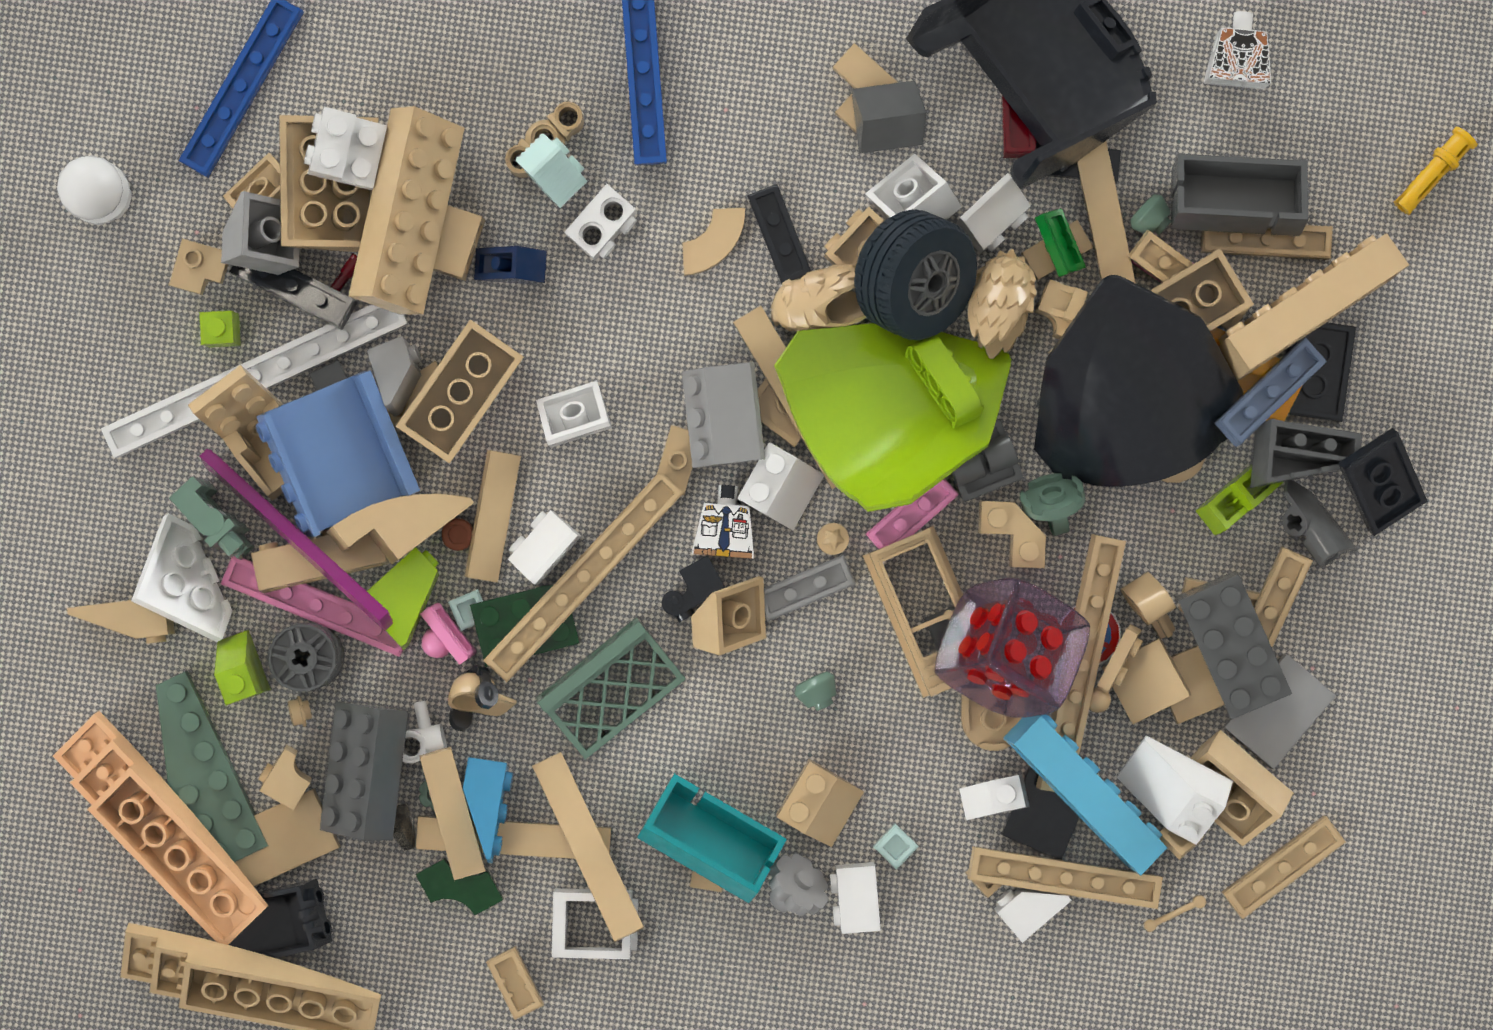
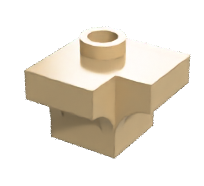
M182 239L169 286L203 295L208 282L223 284L228 264L221 263L222 250Z
M1050 279L1046 282L1035 312L1050 320L1053 326L1052 337L1060 339L1084 305L1088 292Z
M286 744L273 765L267 763L258 778L262 782L259 791L294 811L308 788L312 777L303 773L297 767L295 761L297 750Z

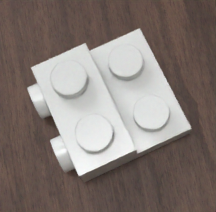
M324 107L321 114L315 113L311 132L317 134L314 146L308 145L305 154L304 164L309 165L308 174L372 190L387 125L357 118L355 114Z

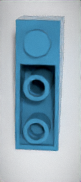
M468 757L463 791L485 858L488 863H493L494 855L500 856L503 837L497 836L499 823L505 824L508 804H503L505 791H511L513 773L508 772V765L505 762Z

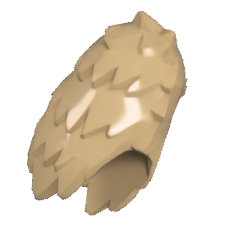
M1011 249L1008 253L1002 250L999 251L996 257L987 261L985 266L977 270L976 283L968 302V322H970L971 335L974 338L978 335V346L980 348L985 347L990 359H994L1002 349L1005 353L1011 350L1017 337H1020L1025 329L1028 314L1034 312V297L1037 294L1035 289L1036 278L1030 266L1025 263V257L1017 256L1014 249Z
M831 265L827 268L807 272L800 279L785 280L775 294L771 304V318L774 326L777 327L781 324L788 331H801L848 326L866 318L857 302L856 293L849 291L855 288L856 265Z

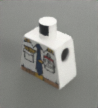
M719 485L717 504L704 503L692 554L754 558L749 506L737 505L738 486Z

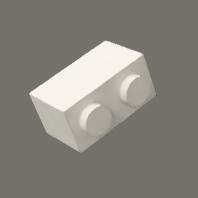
M874 862L835 865L836 874H830L831 893H838L839 906H833L834 926L840 925L842 934L881 931Z

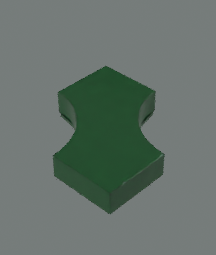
M446 858L416 874L431 903L441 899L456 900L466 905L474 915H477L504 899L489 871L454 880L450 864Z

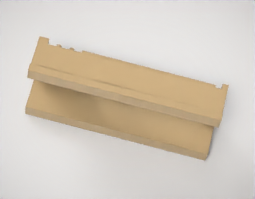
M934 526L863 555L922 697H932L969 681L966 671L968 668L963 665L962 654L958 652L961 641L923 657L913 635L914 632L944 619L950 620L957 614L966 636L975 637L973 625L969 622L971 612ZM927 543L955 610H946L943 615L910 628L883 562ZM989 654L983 655L984 663L979 671L985 673V666L992 665Z

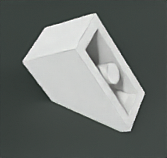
M1023 775L1001 778L959 789L966 820L1030 807Z
M1018 888L1013 892L1009 889L997 899L996 902L999 905L994 909L1023 943L1072 900L1068 895L1025 888Z

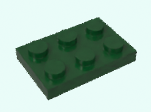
M554 584L470 604L483 659L490 654ZM572 613L533 655L580 644Z

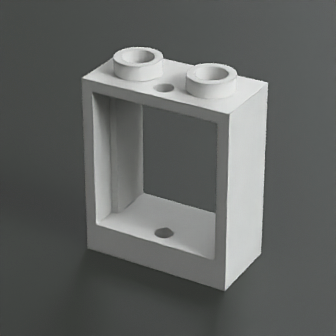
M555 888L553 892L552 922L553 958L630 959L631 951H637L638 932L623 938L622 948L567 947L568 901H595L590 889ZM627 890L630 899L638 913L639 900L632 899L633 890Z

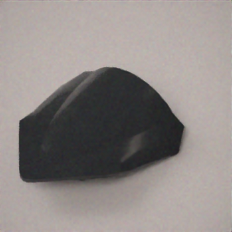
M1109 275L1103 278L1046 358L1041 384L1034 450L1053 473H1062V479L1072 480V476H1075L1083 483L1106 487L1135 486L1159 481L1179 474L1200 463L1212 454L1222 442L1228 439L1214 422L1239 400L1244 392L1214 337L1200 316L1124 277Z

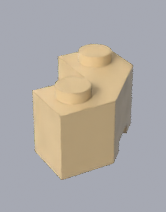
M979 501L978 533L1010 535L1009 566L1045 568L1046 535L1015 502Z

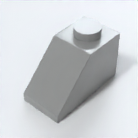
M403 336L367 350L384 406L394 417L401 415L421 376L418 363L422 362L420 353L416 345H410Z

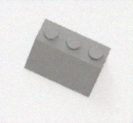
M747 362L682 371L692 467L723 466L765 459L755 363Z

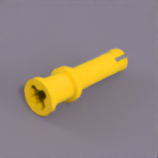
M1456 126L1452 130L1453 135L1441 148L1437 147L1433 151V159L1394 201L1395 206L1404 214L1410 215L1448 171L1456 170L1459 167L1458 162L1470 149L1473 150L1478 146L1476 140L1464 129Z

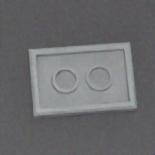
M1284 654L1278 663L1292 694L1232 720L1229 718L1223 726L1224 729L1271 769H1275L1336 696L1288 654Z

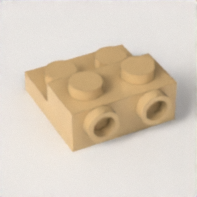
M870 207L864 212L858 209L846 222L850 226L842 236L836 233L825 244L824 247L828 251L824 257L832 265H856L866 240L884 220Z

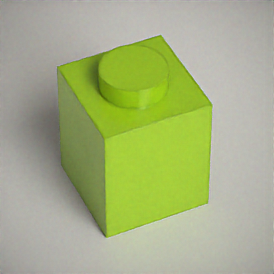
M232 310L199 312L201 345L208 348L241 346L238 313Z

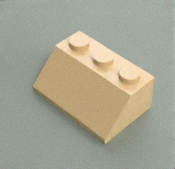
M1221 730L1204 742L1190 758L1233 780L1226 807L1215 820V823L1242 846L1282 817L1294 792Z

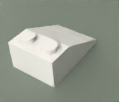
M1148 736L1144 737L1117 776L1122 784L1167 830L1196 845L1225 809L1233 780Z

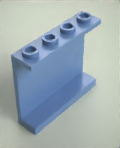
M371 370L360 372L256 416L259 422L256 424L257 433L262 442L267 441L272 453L268 455L270 464L276 473L280 472L284 484L281 485L282 492L288 503H293L297 512L294 515L295 523L302 533H306L307 537L320 535V531L337 524L349 515L372 504L400 496H409L420 491Z

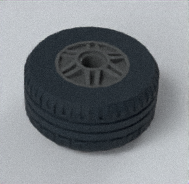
M912 209L902 211L882 222L868 237L859 254L855 267L854 286L860 309L868 320L905 339L922 340L935 336L946 330L957 320L972 296L977 276L976 253L971 239L960 226L924 210Z

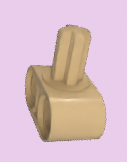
M1146 572L1120 589L1133 611L1148 626L1150 624L1153 626L1159 638H1169L1173 635L1175 626L1168 613L1174 610L1176 606L1166 589L1149 572Z

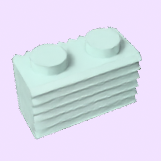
M540 134L534 143H530V147L526 148L525 152H521L520 157H516V162L546 196L561 208L588 182L581 174L585 168L572 155L567 158L566 155L570 151L557 137L551 141L545 134Z

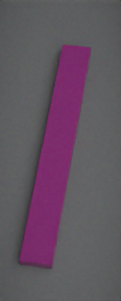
M207 448L199 456L213 475L384 631L393 624V619L386 608L211 449Z

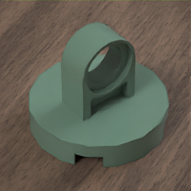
M1062 473L1043 475L1028 483L1029 489L1025 493L1023 490L1020 493L1023 512L1029 518L1038 521H1048L1053 537L1070 532L1067 517L1080 510L1086 501L1083 482L1075 476H1072V480L1062 479Z

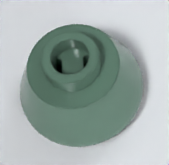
M1153 194L1131 218V228L1143 234L1146 230H1149L1159 236L1171 223V220L1168 218L1171 211L1164 197Z
M828 671L815 675L796 685L794 694L807 708L814 706L815 710L819 711L834 703L832 697L837 695L835 676Z

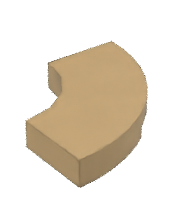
M745 208L713 209L711 223L706 231L695 240L682 243L684 276L707 271L718 265L729 255L742 234Z

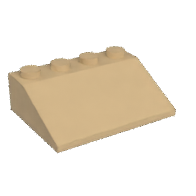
M279 115L281 247L359 252L372 190L309 175V165L304 164L308 145L314 146L317 133L311 132L314 116ZM357 117L378 123V118Z

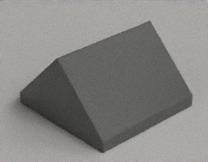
M915 81L851 89L859 153L923 145L926 110Z

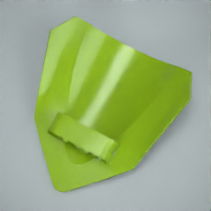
M875 323L797 331L774 367L781 381L786 400L797 427L822 470L841 492L858 502L867 512L912 504L961 465L989 446L1005 390L1011 358L1002 349L994 359H990L985 347L980 348L978 342L944 332L922 340H909Z

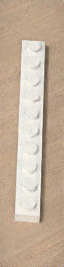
M369 305L352 313L343 330L328 324L241 364V366L266 389H270L409 325L405 315H400L375 305ZM238 366L101 428L113 457L119 458L200 421L193 414L188 404Z

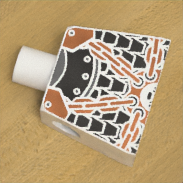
M1246 11L1234 12L1232 28H1221L1218 31L1206 70L1204 84L1265 89L1271 84L1268 34L1265 31L1252 30L1253 13Z

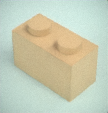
M447 205L433 271L466 281L485 223V219L482 216Z

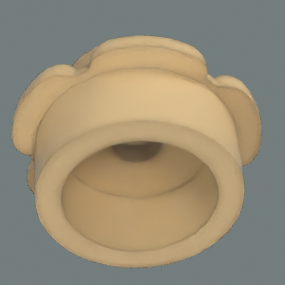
M297 696L295 700L288 701L292 725L302 724L303 727H306V720L312 719L308 700L302 701L301 697Z

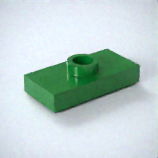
M1062 208L1035 217L1045 242V248L1050 254L1058 276L1062 277L1086 268Z

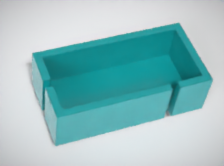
M674 773L637 838L738 898L750 903L758 894L771 870L770 867L774 864L787 839L706 791L696 806L690 802L700 788Z

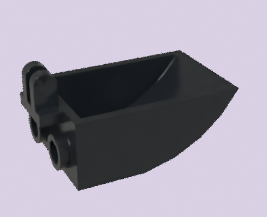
M312 879L258 892L269 906L229 945L277 958L315 950L332 942V926L326 917L323 905L324 893L319 887L318 880Z

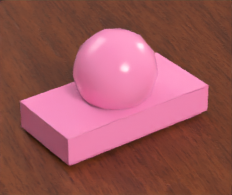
M437 602L420 613L430 626V629L423 634L421 644L424 653L428 656L443 658L450 652L458 664L461 665L477 653L476 649L463 632L460 631L459 627L440 603Z

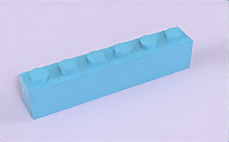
M1029 710L1003 739L1129 869L1141 876L1167 849L1159 839L1162 833L1150 822L1146 824L1142 822L1139 818L1142 813L1134 804L1128 800L1124 803L1119 798L1120 789L1109 779L1103 781L1097 775L1100 771L1098 766L1088 757L1082 759L1076 753L1079 749L1077 744L1067 735L1061 737L1055 731L1058 725L1051 717L1044 712L1039 715Z

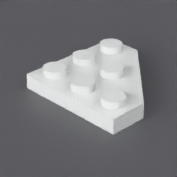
M168 513L162 518L131 601L218 642L223 639L231 617V606L228 599L224 600L217 584L220 580L210 557L206 558L199 542L202 540L199 531L193 525Z

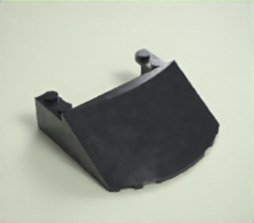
M941 0L924 8L906 37V40L913 49L923 57H930L943 49L962 42L1042 147L1015 160L1010 169L1011 177L1020 189L1057 170L1065 171L1157 103L1156 92H1152L1149 81L1152 77L1149 67H1144L1139 56L1142 49L1127 24L1107 0Z

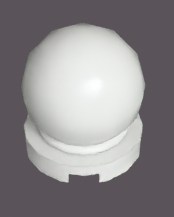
M92 155L79 157L70 161L59 174L57 190L60 201L68 212L87 223L95 225L110 223L115 219L121 218L129 208L132 197L129 181L122 170L104 158Z

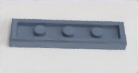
M1307 338L1301 339L1214 422L1215 425L1235 447L1240 446L1327 361Z

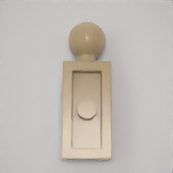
M1130 624L1126 628L1097 687H1094L1090 711L1101 713L1109 708L1111 703L1109 692L1114 684L1120 687L1129 670L1124 667L1128 657L1135 658L1143 643L1138 638L1142 632L1138 627Z

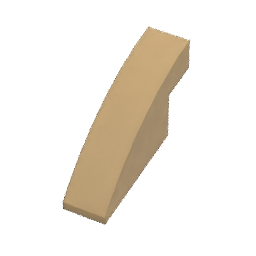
M415 494L392 498L372 504L349 515L333 525L327 533L342 552L369 534L389 562L394 564L469 508L474 502L469 497L447 494Z

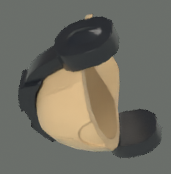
M473 665L466 673L456 678L451 686L448 695V705L452 708L449 713V723L453 729L464 731L472 723V712L500 716L517 704V700L498 693L497 686L490 677L489 668Z

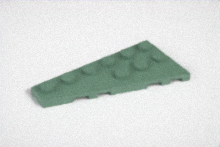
M188 671L156 685L168 785L194 813L234 862L267 847L268 844L254 817L256 813Z

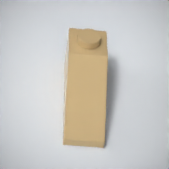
M131 600L67 608L68 615L135 639L146 638L147 644L166 642V635L175 634L174 621Z

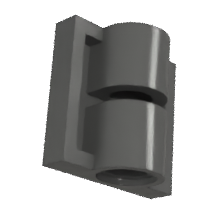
M1001 419L996 420L989 446L952 472L963 502L1024 479L1018 464L1019 461L1010 437L1005 432Z

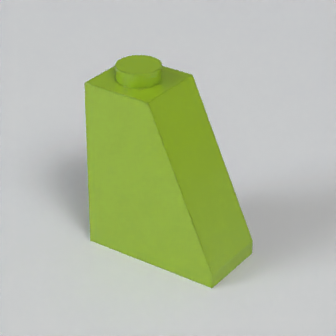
M416 547L367 590L373 598L388 610L393 619V624L386 632L403 650L411 642L421 618L420 613L424 611L439 577L438 570L435 568L439 564L437 560L427 550L421 553Z
M249 630L217 642L214 676L225 705L240 702L271 690Z

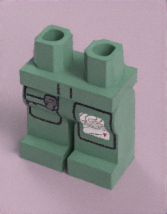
M192 476L169 499L200 533L208 536L204 541L211 548L225 551L229 557L235 556L241 560L255 547L244 535L249 531V528L243 522H239L234 515L224 512L214 501L212 496L217 492V489L209 481Z

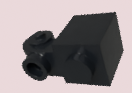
M708 555L679 571L687 585L686 592L683 595L678 591H669L662 598L664 611L674 615L678 623L692 616L695 613L693 607L704 602L712 592L726 588Z

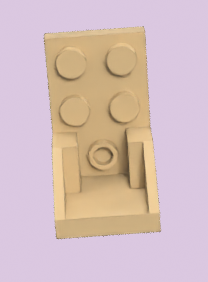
M239 365L188 404V406L197 418L224 440L238 462L266 496L273 501L283 493L281 485L284 484L280 472L276 473L270 464L268 455L272 453L267 441L262 442L257 433L256 424L259 422L256 416L283 404L244 367Z

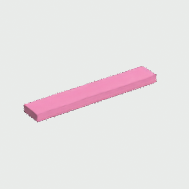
M235 556L231 557L221 581L222 585L398 657L401 656L403 649L355 603L309 584H300L294 587L262 593L258 589L253 562L245 558L240 560Z

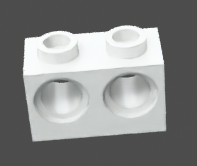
M606 184L564 233L594 261L599 256L604 259L616 246L613 242L614 239L621 232L624 235L627 234L636 224L637 219L634 217L637 214V210ZM618 205L623 209V214L618 220L612 221L605 217L606 209L609 206ZM590 229H597L602 233L601 240L595 245H589L584 241V235Z

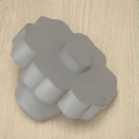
M797 853L791 857L783 854L770 867L769 873L773 877L769 881V886L772 889L770 901L778 911H789L802 917L807 913L815 915L828 902L829 899L825 893L828 889V883L824 879L823 873L819 869L813 868L812 862L808 858L802 857Z

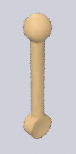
M1196 895L1192 902L1155 920H1146L1144 928L1146 931L1152 932L1158 925L1195 907H1205L1206 899L1201 895Z

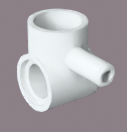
M426 701L414 703L418 728L407 730L405 740L409 737L416 738L421 748L418 754L412 755L404 747L403 762L416 763L420 761L419 755L447 748L442 724L431 725Z

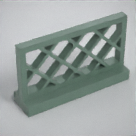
M636 617L539 694L536 699L537 704L551 717L586 760L686 678ZM644 639L653 648L651 661L633 659L634 647ZM629 652V659L622 658ZM656 653L663 662H656ZM614 663L628 664L626 681L609 680V667ZM632 664L651 666L649 683L630 682ZM655 667L669 668L676 676L666 685L653 684ZM604 672V679H598L597 677ZM589 683L603 684L601 701L582 700L584 687ZM607 685L626 686L624 703L605 702ZM630 687L648 688L647 700L641 705L628 704ZM652 689H659V691L652 695ZM579 692V698L572 699V697ZM564 703L578 704L576 721L562 720L555 711ZM582 705L600 706L599 724L580 722ZM604 708H622V720L616 725L603 724ZM627 709H632V710H634V711L631 712L628 716H626V715H627ZM568 726L575 727V734H573ZM579 727L598 729L597 740L588 748H585L578 740ZM602 729L609 730L603 736H601Z

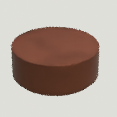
M457 518L451 520L442 529L441 535L444 544L455 551L467 549L470 547L473 526L464 519Z

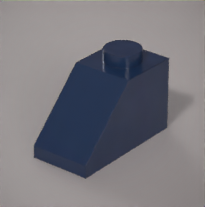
M522 246L476 248L474 280L519 284L545 283L547 251Z

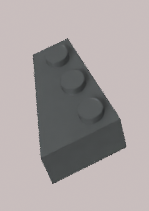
M1276 419L1267 420L1255 430L1250 488L1341 471L1338 463L1361 448L1362 433Z

